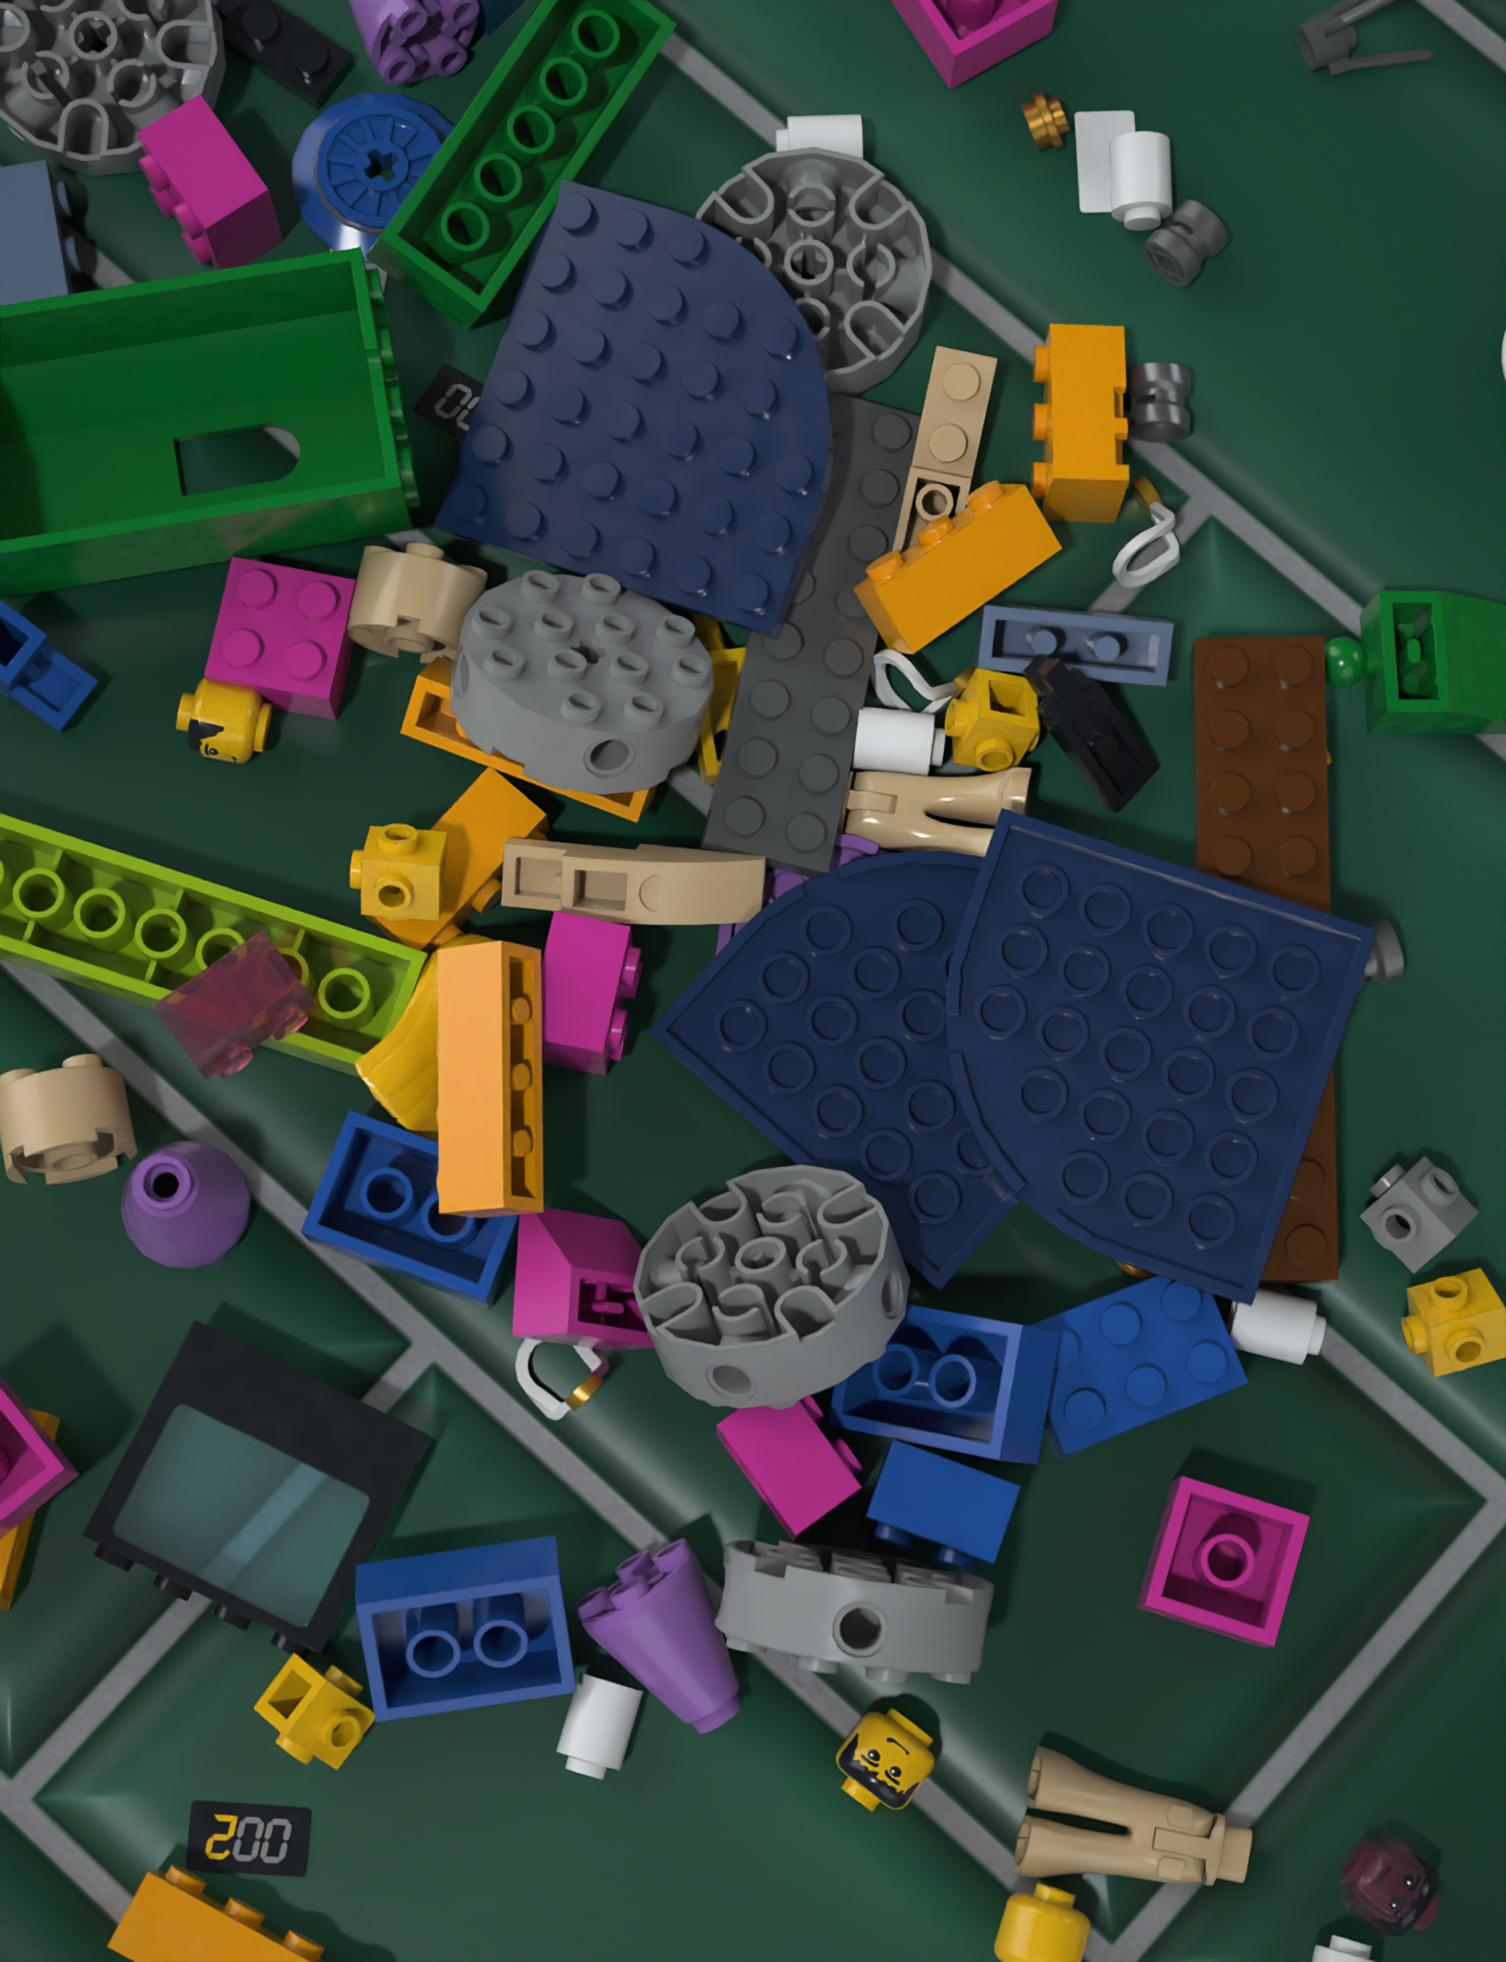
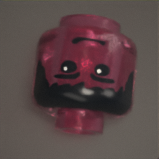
M1392 1835L1384 1836L1376 1842L1370 1838H1365L1351 1854L1338 1878V1882L1345 1887L1343 1891L1345 1907L1390 1939L1403 1936L1412 1927L1423 1933L1436 1918L1444 1901L1435 1894L1440 1878L1437 1867L1399 1838Z

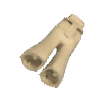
M1013 767L995 773L969 777H937L887 771L856 772V775H854V770H850L837 833L860 836L880 845L879 848L902 852L946 851L985 857L994 829L957 826L939 822L927 816L957 819L996 826L1001 808L1026 816L1032 768Z
M1037 1746L1028 1777L1026 1800L1028 1807L1118 1824L1126 1827L1127 1832L1123 1835L1102 1833L1064 1825L1031 1815H1024L1016 1843L1014 1875L1050 1877L1090 1873L1126 1876L1166 1883H1203V1885L1212 1886L1216 1878L1243 1883L1252 1844L1251 1829L1225 1824V1815L1213 1814L1187 1801L1119 1783L1089 1770L1059 1752Z

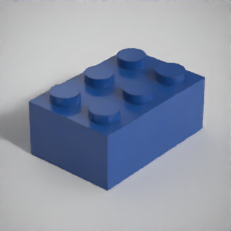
M349 1110L301 1233L310 1243L491 1309L518 1240L519 1215L475 1218L439 1213V1193L436 1183L439 1171V1143Z
M1161 1276L1152 1277L1029 1325L1030 1327L1060 1332L1044 1423L1045 1431L1057 1461L1236 1391L1249 1383L1212 1294Z
M906 1304L905 1317L886 1343L887 1347L883 1355L872 1362L866 1363L840 1384L834 1386L827 1425L1001 1461L1037 1465L1060 1332Z
M556 1535L356 1565L355 1605L376 1723L577 1692L573 1647Z

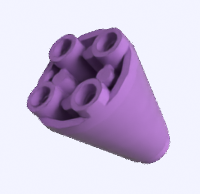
M348 0L366 53L374 68L387 84L397 86L402 83H414L436 74L446 77L453 75L464 65L467 58L464 49L468 46L477 26L479 4L476 0Z
M179 1140L154 1148L135 1164L123 1185L120 1212L128 1237L143 1255L166 1267L195 1269L204 1265L218 1264L237 1245L249 1222L251 1196L246 1176L227 1153L205 1142ZM179 1184L176 1194L166 1198L162 1187H172Z
M685 1538L669 1544L654 1557H652L647 1549L636 1553L615 1569V1573L620 1580L608 1589L606 1586L594 1589L573 1605V1610L588 1634L683 1723H692L699 1734L707 1733L721 1726L742 1708L743 1703L736 1694L740 1688L723 1633L714 1626L717 1615L700 1562Z

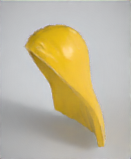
M473 933L453 937L432 953L421 972L416 989L400 1020L381 1042L356 1060L355 1063L356 1072L370 1089L375 1099L380 1101L381 1105L392 1117L397 1118L399 1124L408 1132L438 1143L439 1128L436 1120L438 1107V1060L436 1057V1044L438 1041V996L436 993L438 949L496 941Z

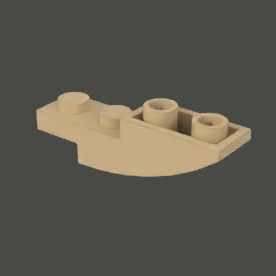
M941 346L936 347L892 551L898 550L902 554L919 542L916 533L926 524L944 515H948L952 519L966 508L967 503L965 499L968 497L998 358Z
M509 837L504 843L501 906L560 911L591 919L625 924L705 925L749 922L763 909L767 856L640 844L636 850Z

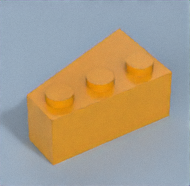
M1050 324L1045 346L1035 345L1033 356V383H1044L1043 404L1034 403L1032 441H1043L1042 462H1033L1031 495L1033 499L1042 500V514L1046 521L1115 523L1129 484V465H1122L1123 440H1127L1128 436L1127 418H1123V393L1126 392L1124 326Z

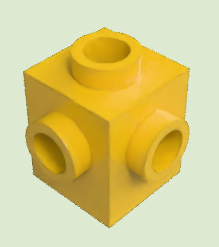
M976 668L960 699L953 698L946 712L944 729L945 734L952 737L953 763L977 767L990 772L1003 771L1017 767L1025 752L1034 750L1039 739L1041 721L1036 710L1038 706L1037 694L1033 691L1025 677Z
M390 824L384 827L370 826L364 850H353L350 865V888L361 889V915L381 916L390 921H406L409 919L439 921L447 889L448 832L419 830L406 824Z
M1481 1268L1407 1288L1409 1316L1401 1318L1403 1336L1412 1355L1421 1353L1434 1377L1506 1358L1505 1306Z
M295 1653L292 1654L253 1707L281 1733L275 1742L286 1752L305 1765H308L312 1758L316 1756L336 1770L340 1768L350 1752L360 1743L364 1733L375 1720L374 1711L357 1698L364 1689L363 1685L334 1664L324 1673Z

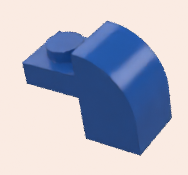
M0 600V694L8 700L12 698L60 734L96 688L98 680L47 643L46 633Z

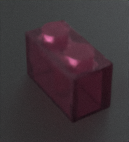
M261 930L153 1006L206 1080H209L217 1073L221 1078H226L242 1069L254 1057L250 1050L269 1037L273 1036L275 1040H281L294 1033L308 1020L305 1012L314 1007L315 1004L264 930Z

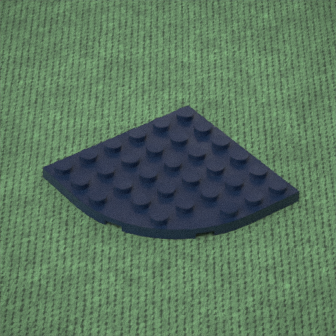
M561 179L558 203L543 223L433 526L441 532L584 578L592 573L605 574L614 578L621 588L652 600L777 639L822 516L830 488L835 455V440L832 438V390L825 361L809 324L798 305L774 274L749 250L727 234L698 219L670 209Z
M1001 808L959 929L950 962L946 990V1033L949 1061L957 1093L970 1126L989 1160L1008 1185L1038 1215L1063 1234L1097 1253L1126 1265L1252 1307L1378 930Z
M908 851L876 855L845 863L836 867L833 871L815 877L802 885L799 884L783 893L759 911L732 937L648 1030V1034L795 1165L803 1164L843 1171L863 1183L867 1194L878 1200L882 1205L890 1222L903 1261L939 1292L1020 1201L1021 1197L1008 1185L989 1160L974 1134L959 1099L949 1061L946 1033V990L950 962L959 929L984 857L946 851Z

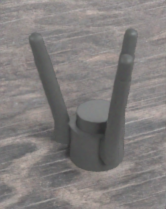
M1341 0L1326 11L1307 18L1303 23L1296 26V38L1305 63L1312 71L1325 66L1329 78L1351 70L1428 61L1432 58V52L1430 49H1419L1348 57L1349 50L1357 47V35L1353 23L1384 8L1395 0Z

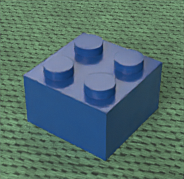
M893 1439L885 1453L861 1524L874 1528L870 1537L872 1541L905 1553L908 1552V1549L911 1550L913 1543L936 1551L932 1560L934 1564L952 1571H962L970 1574V1572H975L976 1567L985 1569L994 1564L1021 1486Z

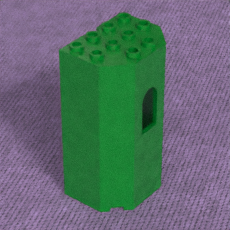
M361 247L1 305L0 599L232 560V556L246 558L412 530L410 508L421 505L414 471L416 467L405 417L406 408L400 375H398L395 354L392 349L389 332L391 328L379 269L366 270ZM274 427L289 432L299 444L300 456L297 465L292 472L279 480L183 496L175 447L177 442Z

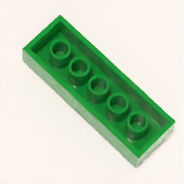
M540 0L365 257L457 325L467 330L484 313L558 203L561 179L568 181L574 179L677 24L646 0Z

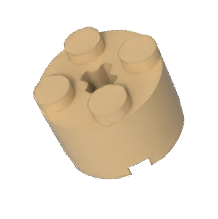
M408 543L405 553L380 546H365L349 612L351 617L348 619V636L351 640L365 648L398 658L400 650L421 653L420 663L430 664L437 656L454 662L464 617L483 594L488 575L485 571L473 566L453 565L444 562V551L428 544Z
M76 1055L63 1061V1068L37 1073L34 1069H16L0 1076V1142L6 1175L11 1181L28 1184L27 1173H44L46 1185L70 1183L93 1178L117 1169L116 1156L125 1152L130 1160L136 1156L137 1146L123 1075L117 1070L103 1067L100 1055Z

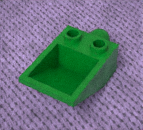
M1379 590L1360 614L1361 644L1351 638L1339 637L1328 641L1324 645L1325 682L1334 687L1345 688L1356 684L1364 676L1367 734H1506V604L1444 591ZM1395 639L1401 647V651L1396 653Z

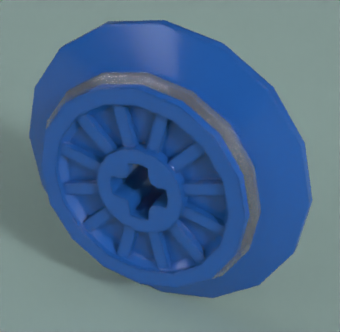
M361 93L329 106L304 130L292 159L293 198L307 228L333 251L361 247L364 262L366 264H374L365 257L454 126L430 105L398 93ZM377 164L382 170H388L392 167L393 179L386 182L380 175L371 178V166Z

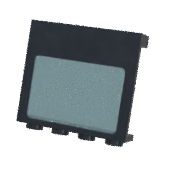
M194 1319L91 1517L83 1536L99 1543L93 1554L94 1556L115 1567L129 1572L134 1562H137L157 1572L152 1585L188 1602L192 1592L195 1591L215 1601L216 1604L211 1614L231 1625L247 1631L253 1620L275 1631L270 1644L291 1655L295 1653L304 1660L307 1659L311 1650L327 1655L333 1644L328 1640L356 1586V1565L368 1562L417 1463H424L435 1440L430 1435Z

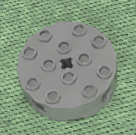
M0 0V118L8 125L15 136L49 163L92 176L141 172L142 169L138 160L145 157V153L137 134L139 131L201 94L211 110H214L226 70L222 21L211 0ZM99 39L103 44L108 45L100 53L91 48L92 44Z
M817 147L766 153L743 166L742 173L725 181L717 193L713 191L697 211L695 219L727 234L749 250L774 274L798 305L815 336L825 361L832 393L836 392L855 397L889 378L918 341L929 298L928 290L933 272L926 224L910 200L907 202L899 189L884 180L885 174L860 157ZM802 275L814 276V279H803Z
M531 570L526 572L523 577H518L483 592L465 615L450 675V709L471 742L489 756L493 755L496 751H500L506 757L524 764L523 775L545 785L599 795L647 790L665 781L669 770L683 762L686 763L696 748L714 689L712 659L696 636L695 627L692 622L684 617L672 614L650 598L621 588L620 584L608 575L592 573L582 578L564 574L552 575L542 570Z
M803 1164L755 1170L726 1181L729 1192L711 1198L698 1208L692 1201L688 1202L667 1217L641 1251L632 1289L668 1378L695 1399L706 1401L711 1406H730L739 1409L769 1406L776 1410L790 1408L804 1397L840 1384L866 1363L881 1357L886 1350V1343L905 1317L910 1278L882 1205L878 1200L867 1194L863 1183L848 1173Z
M753 1539L734 1540L726 1544L723 1563L726 1570L724 1592L714 1626L725 1633V1637H727L726 1646L746 1652L766 1653L768 1647L793 1653L794 1657L797 1658L796 1666L809 1671L838 1673L840 1662L867 1668L866 1677L881 1682L906 1684L909 1672L930 1673V1677L937 1680L969 1684L972 1672H977L983 1666L985 1631L995 1584L966 1572L930 1570L931 1563L875 1552L804 1542L779 1541V1546Z

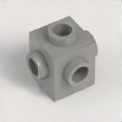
M1424 1156L1407 1172L1397 1163L1369 1189L1377 1199L1359 1217L1371 1228V1232L1377 1242L1387 1250L1392 1251L1414 1274L1456 1238L1479 1212L1459 1192L1454 1179L1444 1170L1436 1168Z

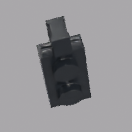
M211 0L222 21L224 48L316 110L321 108L355 65L352 54L271 0Z
M1038 654L1022 673L1033 691L1043 699L1036 707L1039 716L1043 718L1042 723L1106 810L1119 813L1158 770L1157 764L1097 680L1087 678L1079 669L1072 668L1069 672L1061 659L1056 658L1053 660Z

